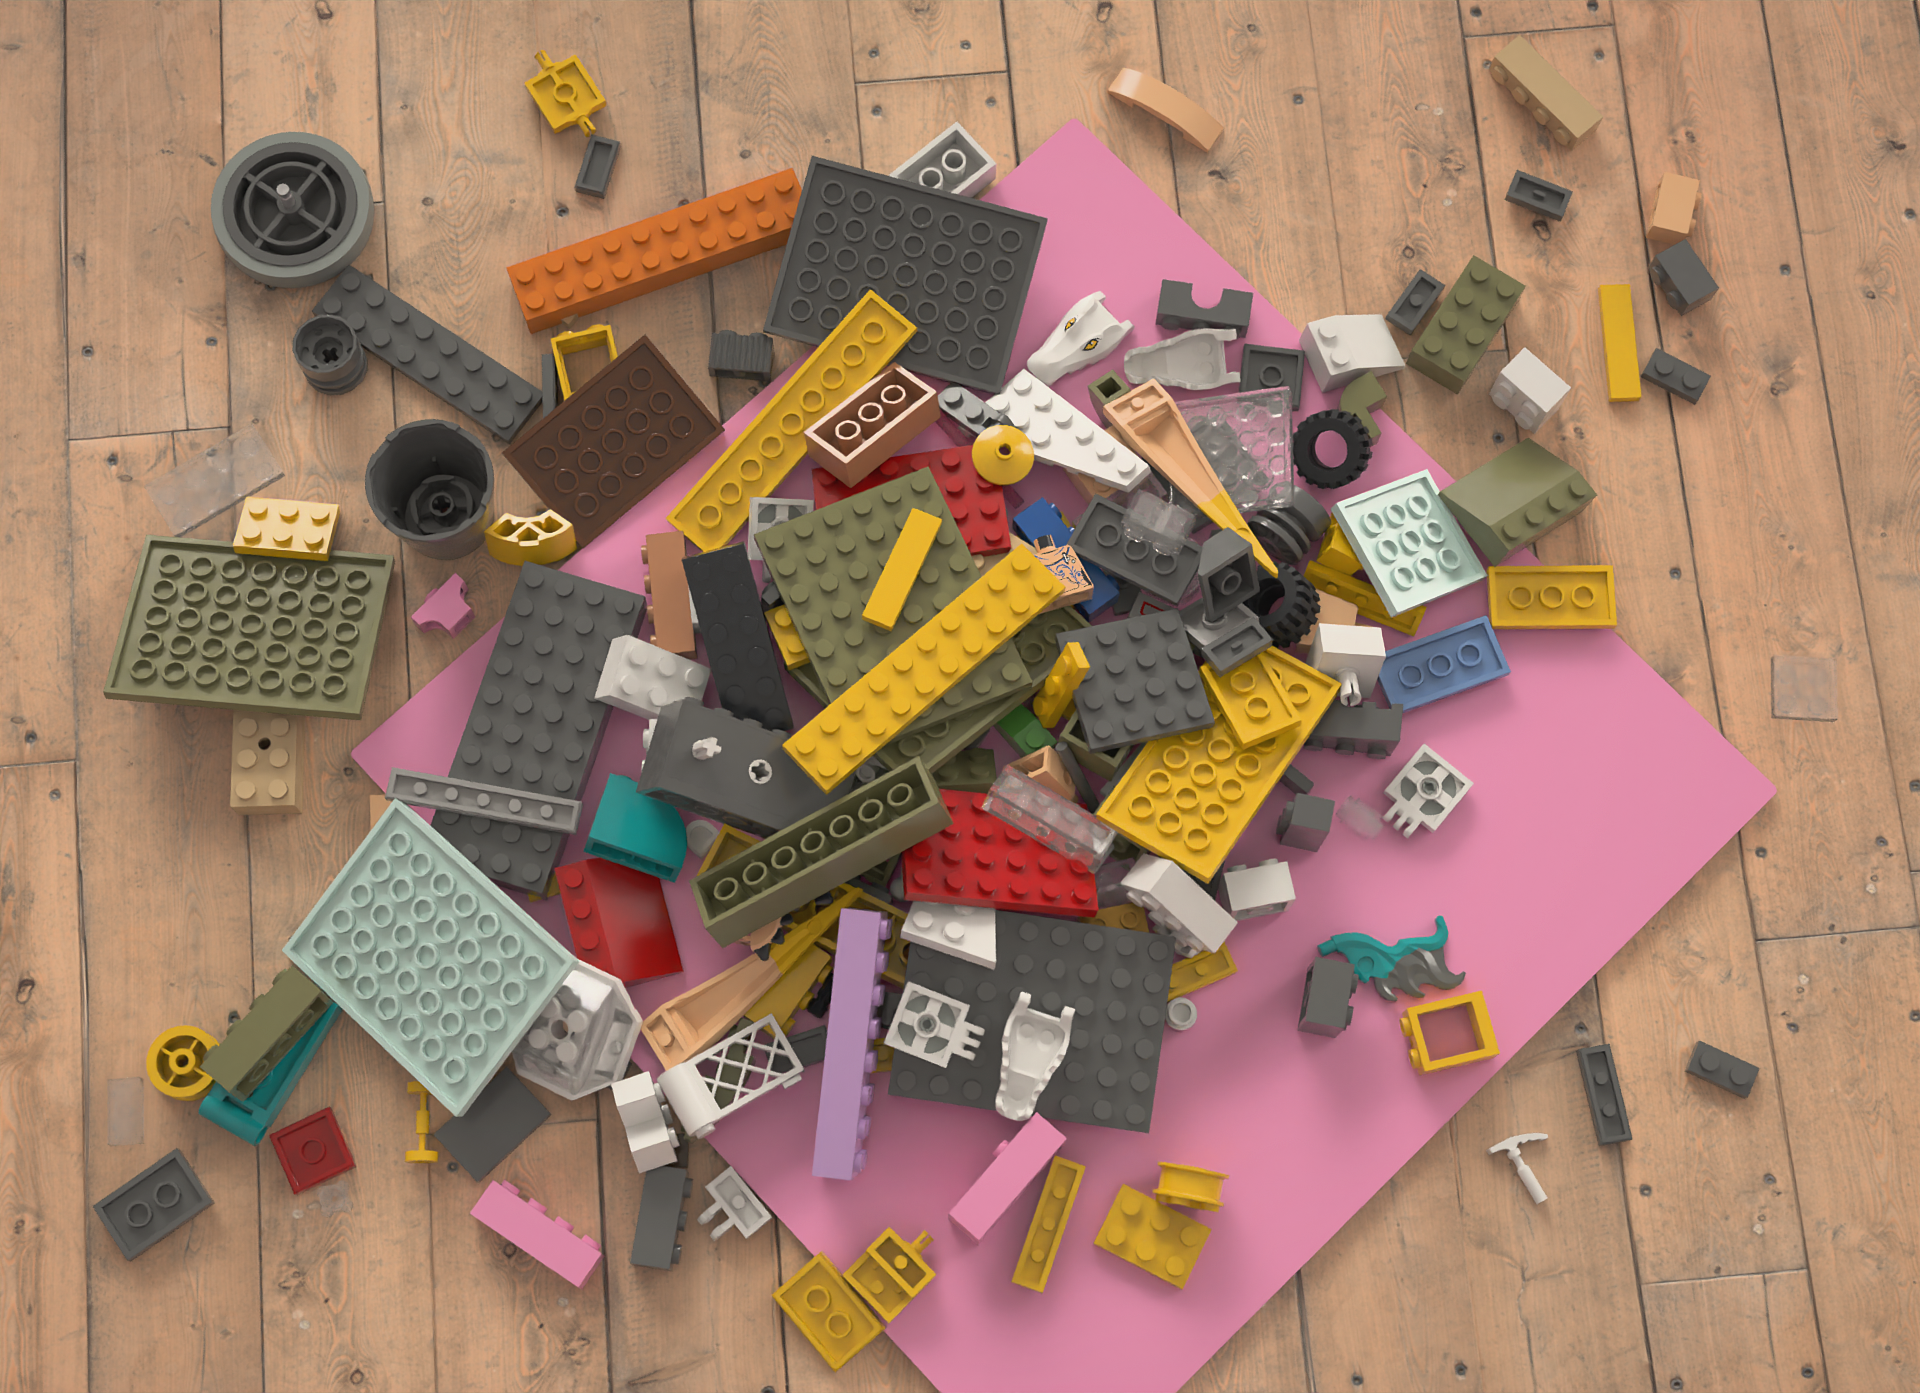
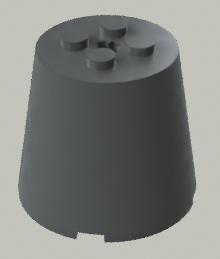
M439 419L414 421L388 434L385 437L386 440L375 454L372 453L365 473L367 500L377 519L388 530L419 553L429 558L454 560L475 551L486 540L484 531L493 524L494 470L484 445L476 436L461 428L460 425ZM448 507L449 509L443 513L442 509Z

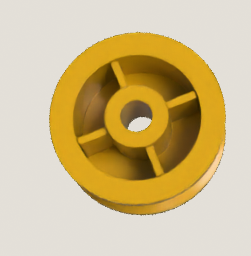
M181 1025L164 1031L154 1040L147 1054L146 1068L149 1079L159 1091L177 1100L195 1101L206 1097L216 1081L200 1066L204 1063L203 1057L206 1052L214 1045L219 1046L220 1043L210 1034L194 1026ZM189 1059L187 1066L183 1067V1062Z
M1158 1161L1157 1165L1162 1168L1158 1189L1152 1190V1193L1156 1194L1155 1201L1219 1213L1220 1207H1224V1203L1220 1201L1223 1181L1229 1179L1230 1175L1189 1165Z

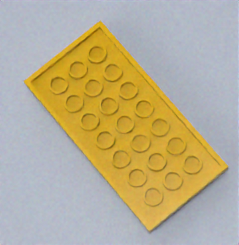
M1274 646L1263 651V654L1302 719L1300 727L1242 750L1200 675L1215 721L1212 728L1148 741L1097 812L1096 820L1158 856L1173 861L1179 868L1208 884L1340 692L1342 683Z

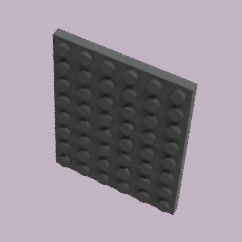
M812 156L763 332L819 347L871 289L917 327L915 335L887 366L896 362L908 372L949 383H958L961 386L994 395L1000 394L1048 218Z
M995 910L996 964L994 970L910 941L903 993L909 981L970 1005L964 1021L985 1029L983 1036H980L970 1031L968 1037L980 1042L978 1048L965 1044L963 1049L976 1054L973 1061L951 1053L946 1068L895 1048L888 1095L997 1111L995 1103L1001 1083L1000 1069L1003 1054V1033L1008 1017L1017 1003L1020 993L1024 992L1031 995L1030 1004L1027 1007L1029 1009L1059 1019L1065 1006L1075 1009L1070 1040L1065 1056L1051 1075L1044 1090L1039 1094L1031 1116L1037 1112L1043 1118L1149 1133L1176 937Z

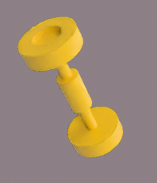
M419 1081L408 1082L407 1093L420 1095V1110L416 1111V1134L419 1135V1149L406 1151L405 1162L414 1164L437 1163L438 1152L425 1150V1138L429 1134L430 1111L426 1110L427 1095L433 1094Z

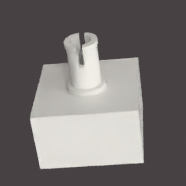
M1321 623L1318 625L1305 664L1342 683L1337 696H1340L1341 703L1346 706L1348 704L1347 697H1349L1350 706L1358 704L1361 698L1371 697L1386 657L1381 628Z

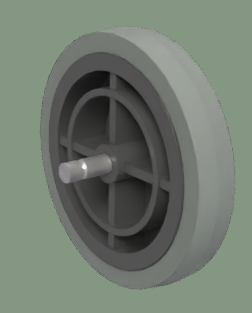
M283 132L269 135L250 143L235 154L226 164L213 189L211 218L222 250L242 272L261 283L274 287L302 288L320 284L337 276L358 258L368 242L372 231L374 202L366 175L355 159L344 148L325 137L312 133Z

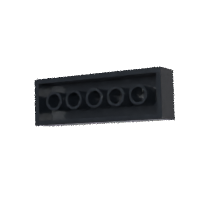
M745 542L683 557V568L722 709L731 711L736 719L758 721L762 723L763 729L771 732L774 729L782 731L794 729L793 719Z

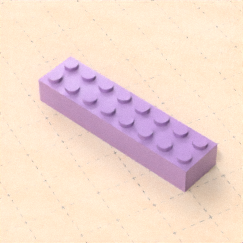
M841 908L812 1176L852 1181L866 1167L867 1149H862L865 1136H869L871 1117L866 1116V1109L869 1103L873 1102L875 1085L869 1083L870 1073L876 1070L878 1062V1051L873 1050L874 1039L880 1037L882 1018L877 1017V1008L880 1004L883 1005L885 997V985H881L880 980L881 973L886 972L888 968L889 952H884V944L886 939H890L892 932V919H887L888 912Z

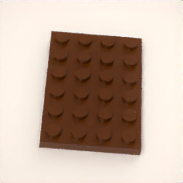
M643 335L504 450L502 455L549 510L554 511L573 525L576 542L581 548H584L711 443L725 429L650 339Z

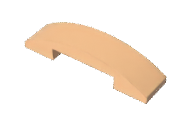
M1123 68L1107 91L1108 94L1133 108L1136 104L1183 132V139L1207 153L1224 129L1208 112L1185 95L1157 79L1131 69Z

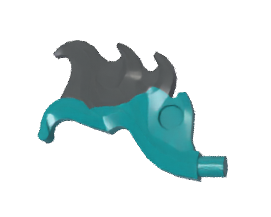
M1437 916L1434 920L1437 927L1434 935L1399 939L1395 946H1386L1366 934L1357 932L1334 935L1330 937V940L1317 945L1322 957L1335 951L1337 953L1341 952L1349 963L1355 964L1353 973L1358 974V979L1365 984L1372 977L1377 993L1388 1001L1396 1002L1398 998L1391 993L1392 988L1400 989L1412 997L1424 998L1426 994L1418 990L1421 984H1430L1444 990L1454 989L1462 983L1466 974L1463 971L1455 975L1448 970L1445 964L1443 946L1448 939V929L1442 916Z

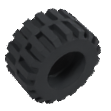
M1339 409L1324 410L1310 415L1297 426V432L1293 433L1291 437L1293 445L1289 446V453H1293L1294 459H1291L1292 466H1297L1298 471L1296 473L1299 477L1304 476L1307 479L1306 483L1318 485L1317 488L1336 489L1355 481L1361 476L1362 472L1366 471L1369 466L1367 464L1368 460L1372 458L1373 452H1370V446L1373 443L1372 439L1368 438L1367 433H1369L1367 426L1363 427L1361 425L1362 420L1360 418L1353 417L1350 412L1339 411ZM1325 431L1337 432L1344 438L1347 444V457L1344 463L1338 467L1324 465L1316 455V440Z
M1275 561L1273 564L1278 569V577H1273L1261 565L1257 566L1260 592L1242 604L1259 617L1260 625L1273 639L1272 646L1278 649L1279 645L1287 648L1290 647L1291 642L1297 644L1302 641L1301 636L1304 634L1307 636L1311 632L1310 626L1316 624L1318 618L1315 617V614L1320 613L1321 606L1317 603L1320 601L1319 594L1315 591L1316 588L1311 582L1287 563L1281 562L1278 564ZM1285 596L1281 606L1275 612L1269 614L1274 602Z

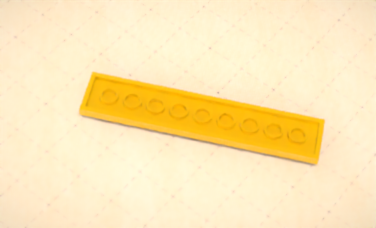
M870 289L665 518L667 522L678 531H683L684 536L702 552L727 546L749 521L750 497L769 498L808 455L804 432L881 373L915 335L917 327Z
M1021 543L782 745L783 750L827 795L1065 592L1066 587Z

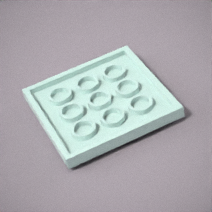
M1427 469L1338 502L1330 508L1391 618L1478 583L1488 576L1452 512L1438 496L1440 491Z

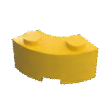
M552 510L531 518L515 517L505 513L484 531L489 555L510 565L523 566L525 561L538 565L562 560L577 549L573 525Z

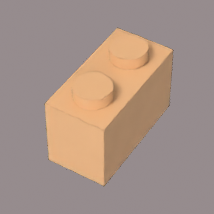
M1668 172L1663 173L1656 187L1645 238L1675 245L1685 240L1687 236H1692L1696 224V219H1692L1693 210L1698 209L1702 196L1701 192H1697L1700 180Z

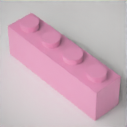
M492 1180L470 1214L578 1288L583 1289L605 1257L598 1252L602 1245L587 1235H584L582 1240L573 1235L571 1232L574 1226L559 1216L555 1221L545 1216L546 1207L532 1198L526 1203L517 1197L521 1190L506 1180L501 1185Z

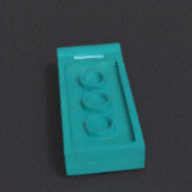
M333 1002L257 1086L252 1097H248L242 1102L216 1081L209 1094L201 1103L198 1114L247 1143L257 1146L265 1136L268 1127L271 1128L343 1009Z

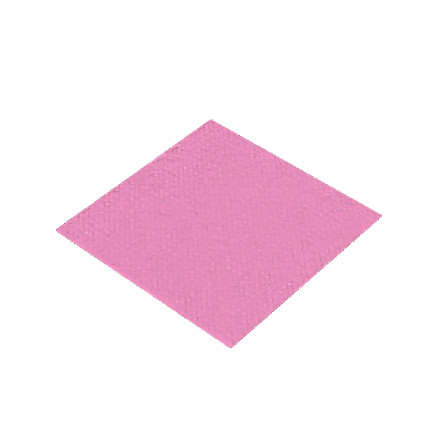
M1071 119L980 199L988 203L1048 218L1002 387L1023 369L1029 372L1027 360L1043 346L1047 338L1059 325L1061 319L1081 299L1101 291L1106 296L1102 305L1120 324L1129 320L1134 325V330L1124 337L1105 359L1099 360L1094 365L1087 364L1082 370H1077L1072 374L1066 373L1049 388L1100 428L1106 430L1107 428L1092 405L1088 385L1113 369L1131 391L1143 384H1134L1127 379L1124 370L1126 353L1131 349L1152 346L1160 341L1191 331L1182 328L1168 330L1163 328L1162 325L1155 324L1162 279L1193 283L1192 299L1196 305L1206 309L1213 308L1219 304L1223 288L1253 293L1246 338L1240 337L1232 341L1224 340L1226 373H1241L1244 344L1303 350L1299 343L1302 333L1077 119ZM812 346L723 424L724 432L586 547L576 553L558 571L643 595L646 598L647 605H652L651 594H646L644 575H649V565L643 564L641 546L646 545V535L678 531L665 518L818 347ZM1304 356L1300 407L1298 411L1238 405L1240 382L1206 390H1190L1179 386L1161 385L1172 397L1188 428L1219 411L1271 481L1269 488L1237 507L1246 524L1252 516H1256L1260 507H1269L1267 503L1269 496L1280 483L1284 482L1294 484L1314 497L1329 516L1332 513L1330 508L1338 502L1426 469L1439 491L1456 482L1381 409L1370 413L1382 434L1378 443L1370 447V452L1373 453L1372 458L1368 460L1367 464L1369 466L1366 471L1362 472L1361 476L1355 481L1336 489L1317 488L1318 485L1306 483L1307 479L1304 476L1299 477L1296 473L1298 471L1297 466H1292L1291 459H1294L1293 453H1289V446L1293 445L1291 437L1293 433L1297 432V426L1310 415L1324 410L1337 409L1342 393L1346 388L1344 386L1322 393L1306 356ZM910 372L935 390L937 395L950 384L946 381ZM962 386L985 403L994 395ZM940 412L941 417L891 457L974 445L976 437L970 436L969 438L960 435L957 428L960 425ZM1325 431L1321 433L1315 444L1316 455L1324 465L1338 467L1344 463L1348 451L1347 444L1344 438L1337 432ZM1006 447L999 449L1002 455L1010 454L1009 449ZM807 455L769 498L814 500L813 511H815L816 505L811 469L822 466ZM1034 460L1030 472L1024 479L1012 485H1002L1005 507L1008 512L1009 532L1015 536L1017 534L1012 529L1013 518L1042 497L1048 504L1053 503L1060 512L1063 511L1071 527L1074 529L1088 507L1086 501L1063 471V467L1056 464L1050 466ZM1151 475L1149 476L1147 487L1118 504L1200 546H1203V542L1209 539L1211 530L1220 529L1212 522L1193 534ZM1456 519L1486 572L1488 566H1493L1492 563ZM749 521L727 546L744 541L748 553ZM1324 534L1318 541H1309L1311 544L1310 551L1307 554H1303V558L1298 565L1292 566L1301 575H1304L1310 560L1317 562ZM685 537L687 556L702 552ZM1524 548L1497 566L1544 565L1527 548ZM1265 551L1272 562L1276 561L1278 564L1281 563L1280 560L1274 558L1271 554ZM750 560L761 601L762 591L769 584L762 581L763 560ZM1255 561L1256 570H1257V566H1259L1260 564ZM1358 569L1351 575L1356 579L1373 585L1364 569ZM1198 571L1178 607L1141 589L1143 594L1170 607L1178 608L1179 611L1202 598ZM1487 577L1478 583L1424 604L1423 606L1427 608L1414 637L1357 614L1355 622L1381 628L1385 651L1485 615L1489 619ZM1285 596L1274 602L1269 614L1275 612L1281 606ZM1110 607L1092 620L1090 624L1095 626L1127 619L1129 613L1114 616L1113 608ZM646 612L637 639L650 643V635H655L654 624H649ZM504 618L352 750V758L385 794L392 767L448 777ZM767 624L794 723V729L785 732L790 733L792 737L825 708L784 669V659ZM1493 629L1511 673L1500 679L1403 713L1400 742L1391 756H1386L1385 759H1372L1367 757V753L1354 752L1353 755H1341L1336 753L1335 749L1323 748L1321 751H1310L1304 749L1303 745L1291 762V765L1313 782L1314 786L1308 795L1335 801L1330 832L1317 852L1280 845L1281 835L1276 834L1278 819L1282 815L1287 801L1292 802L1296 794L1278 781L1225 858L1221 878L1224 873H1228L1227 869L1233 866L1246 865L1247 869L1259 867V862L1268 859H1278V863L1287 861L1296 900L1289 911L1237 921L1238 924L1224 942L1238 972L1180 997L1190 1000L1197 1009V1019L1189 1029L1175 1030L1165 1020L1149 1133L1044 1118L1067 1138L1064 1146L1056 1156L1084 1165L1086 1168L1043 1293L1011 1283L1053 1159L979 1245L973 1242L948 1219L949 1212L994 1162L996 1158L992 1153L1004 1140L1010 1143L1033 1116L1024 1121H1016L1002 1116L995 1110L888 1095L891 1071L870 1074L869 1083L875 1085L873 1102L869 1103L866 1109V1116L871 1117L869 1136H865L862 1149H867L865 1169H862L861 1173L852 1181L812 1176L824 1068L823 1061L804 1067V1072L800 1074L802 1080L791 1087L784 1089L781 1084L722 1118L714 1126L715 1130L704 1138L814 1257L823 1251L842 1275L889 1226L902 1240L910 1244L924 1230L929 1235L920 1244L929 1236L934 1239L920 1254L923 1261L936 1273V1277L890 1323L863 1297L862 1299L887 1327L884 1332L941 1393H1176L1776 794L1777 789L1775 785L1611 629ZM696 633L698 659L691 661L711 668L702 633ZM1291 642L1290 647L1287 648L1279 645V650L1303 663L1306 662L1308 653L1295 652L1297 644ZM1193 654L1199 671L1206 660ZM711 670L702 701L704 702V707L714 710V708H722ZM1378 680L1371 697L1361 698V701L1356 704H1363V701L1376 702V707L1379 709H1389ZM1040 689L1021 703L1038 720L1039 718L1034 712L1032 703ZM1336 696L1334 700H1340V696ZM1347 697L1348 707H1354L1355 705L1350 706L1349 697ZM614 706L581 800L583 808L577 835H569L559 867L586 859L599 858L583 852L604 788L610 773L627 776L639 783L642 760L646 759V748H643L644 729H649L650 720ZM1060 717L1054 728H1046L1057 740V744L1060 734L1069 722V720ZM992 726L990 732L978 748L994 750L998 789L996 795H1004L1000 792L1003 766L1021 757ZM1141 743L1134 744L1133 748L1129 752L1123 764L1140 746ZM1426 744L1474 784L1434 833L1420 823L1407 839L1403 833L1410 824L1405 821L1397 831L1392 826L1400 816L1395 813L1389 822L1382 819L1395 804L1383 792L1420 747ZM1079 764L1098 802L1101 804L1105 797L1100 794V790L1108 780ZM1075 786L1074 794L1078 796L1077 803L1085 804L1078 789ZM408 805L431 825L435 809ZM675 807L683 820L685 829L691 822L696 820H705L718 831L723 826V823ZM1087 808L1088 821H1089V823H1090V820H1091V818H1092L1093 815L1090 814V812H1089V810H1088V808ZM739 830L759 841L765 840V838ZM688 847L676 882L659 878L684 972L625 988L634 1009H637L643 1021L664 1003L686 993L755 954L750 946L736 943L722 948L705 929L689 880L697 876L707 855L701 860ZM1153 852L1149 854L1151 856L1159 857L1157 854ZM1110 856L1105 859L1095 873L1098 910L1133 903L1126 896L1128 891L1120 884L1130 870ZM901 858L896 866L893 875L891 876L890 880L885 886L889 890L892 882L896 878L900 877L902 867ZM861 876L860 881L869 885L872 884L865 877ZM497 886L577 958L561 894L549 897L547 901L542 899L530 903L528 895ZM1217 891L1215 901L1222 907L1219 891ZM893 898L891 906L909 913L913 901L899 902ZM1144 907L1149 933L1157 934L1152 930L1156 923L1148 917L1150 911ZM995 908V910L1078 922V916ZM1437 916L1444 918L1448 929V939L1443 946L1445 964L1448 970L1455 975L1463 971L1466 972L1464 980L1459 986L1454 989L1444 990L1430 984H1421L1418 990L1426 994L1424 998L1412 997L1400 989L1392 988L1391 993L1398 997L1395 1002L1388 1001L1377 993L1372 977L1365 984L1358 979L1355 994L1352 993L1348 1006H1353L1352 1020L1350 1026L1347 1025L1345 1031L1343 1030L1336 1038L1297 1031L1307 968L1315 957L1349 963L1347 958L1341 952L1337 953V951L1322 957L1317 945L1330 940V937L1334 935L1357 932L1366 934L1386 946H1395L1399 939L1434 935L1437 931L1435 918ZM823 950L832 957L830 966L833 967L831 973L834 974L836 956ZM1174 951L1173 964L1188 957L1177 954ZM883 979L880 980V984L885 985V992L903 994L902 988ZM820 982L812 990V993L815 994V999L817 998L816 993L823 985ZM1482 990L1500 1054L1492 1059L1419 1076L1418 1069H1413L1409 1060L1408 1050L1412 1049L1409 1037H1404L1401 1031L1399 1020L1403 1018L1402 1013L1410 1007ZM830 1004L827 1005L828 1010L820 1019L810 1014L807 1008L805 1010L800 1008L793 1017L796 1023L786 1037L824 1025L828 1032ZM1466 1005L1418 1016L1430 1062L1478 1050ZM881 1028L880 1037H876V1039L886 1038L889 1029ZM640 1029L630 1058L644 1073L650 1072L652 1081L655 1084L658 1083L657 1078L666 1070ZM730 1030L715 1045L727 1039ZM761 1030L756 1032L754 1043L765 1045L774 1042L773 1038ZM752 1048L750 1056L756 1059L754 1067L767 1070L768 1060L765 1051ZM723 1050L714 1056L721 1057ZM705 1060L696 1065V1068L701 1077H706L707 1075L716 1078L718 1062ZM752 1072L744 1088L755 1091L762 1087L765 1075ZM768 1076L767 1083L771 1082L776 1078ZM741 1093V1094L739 1095L738 1100L741 1099V1098H743L744 1096H746V1095H748V1094ZM1158 1161L1189 1165L1230 1175L1229 1179L1223 1181L1220 1201L1224 1203V1207L1219 1208V1213L1160 1202L1212 1229L1182 1290L1093 1244L1122 1184L1155 1200L1156 1194H1153L1152 1190L1158 1189L1162 1168L1157 1165Z

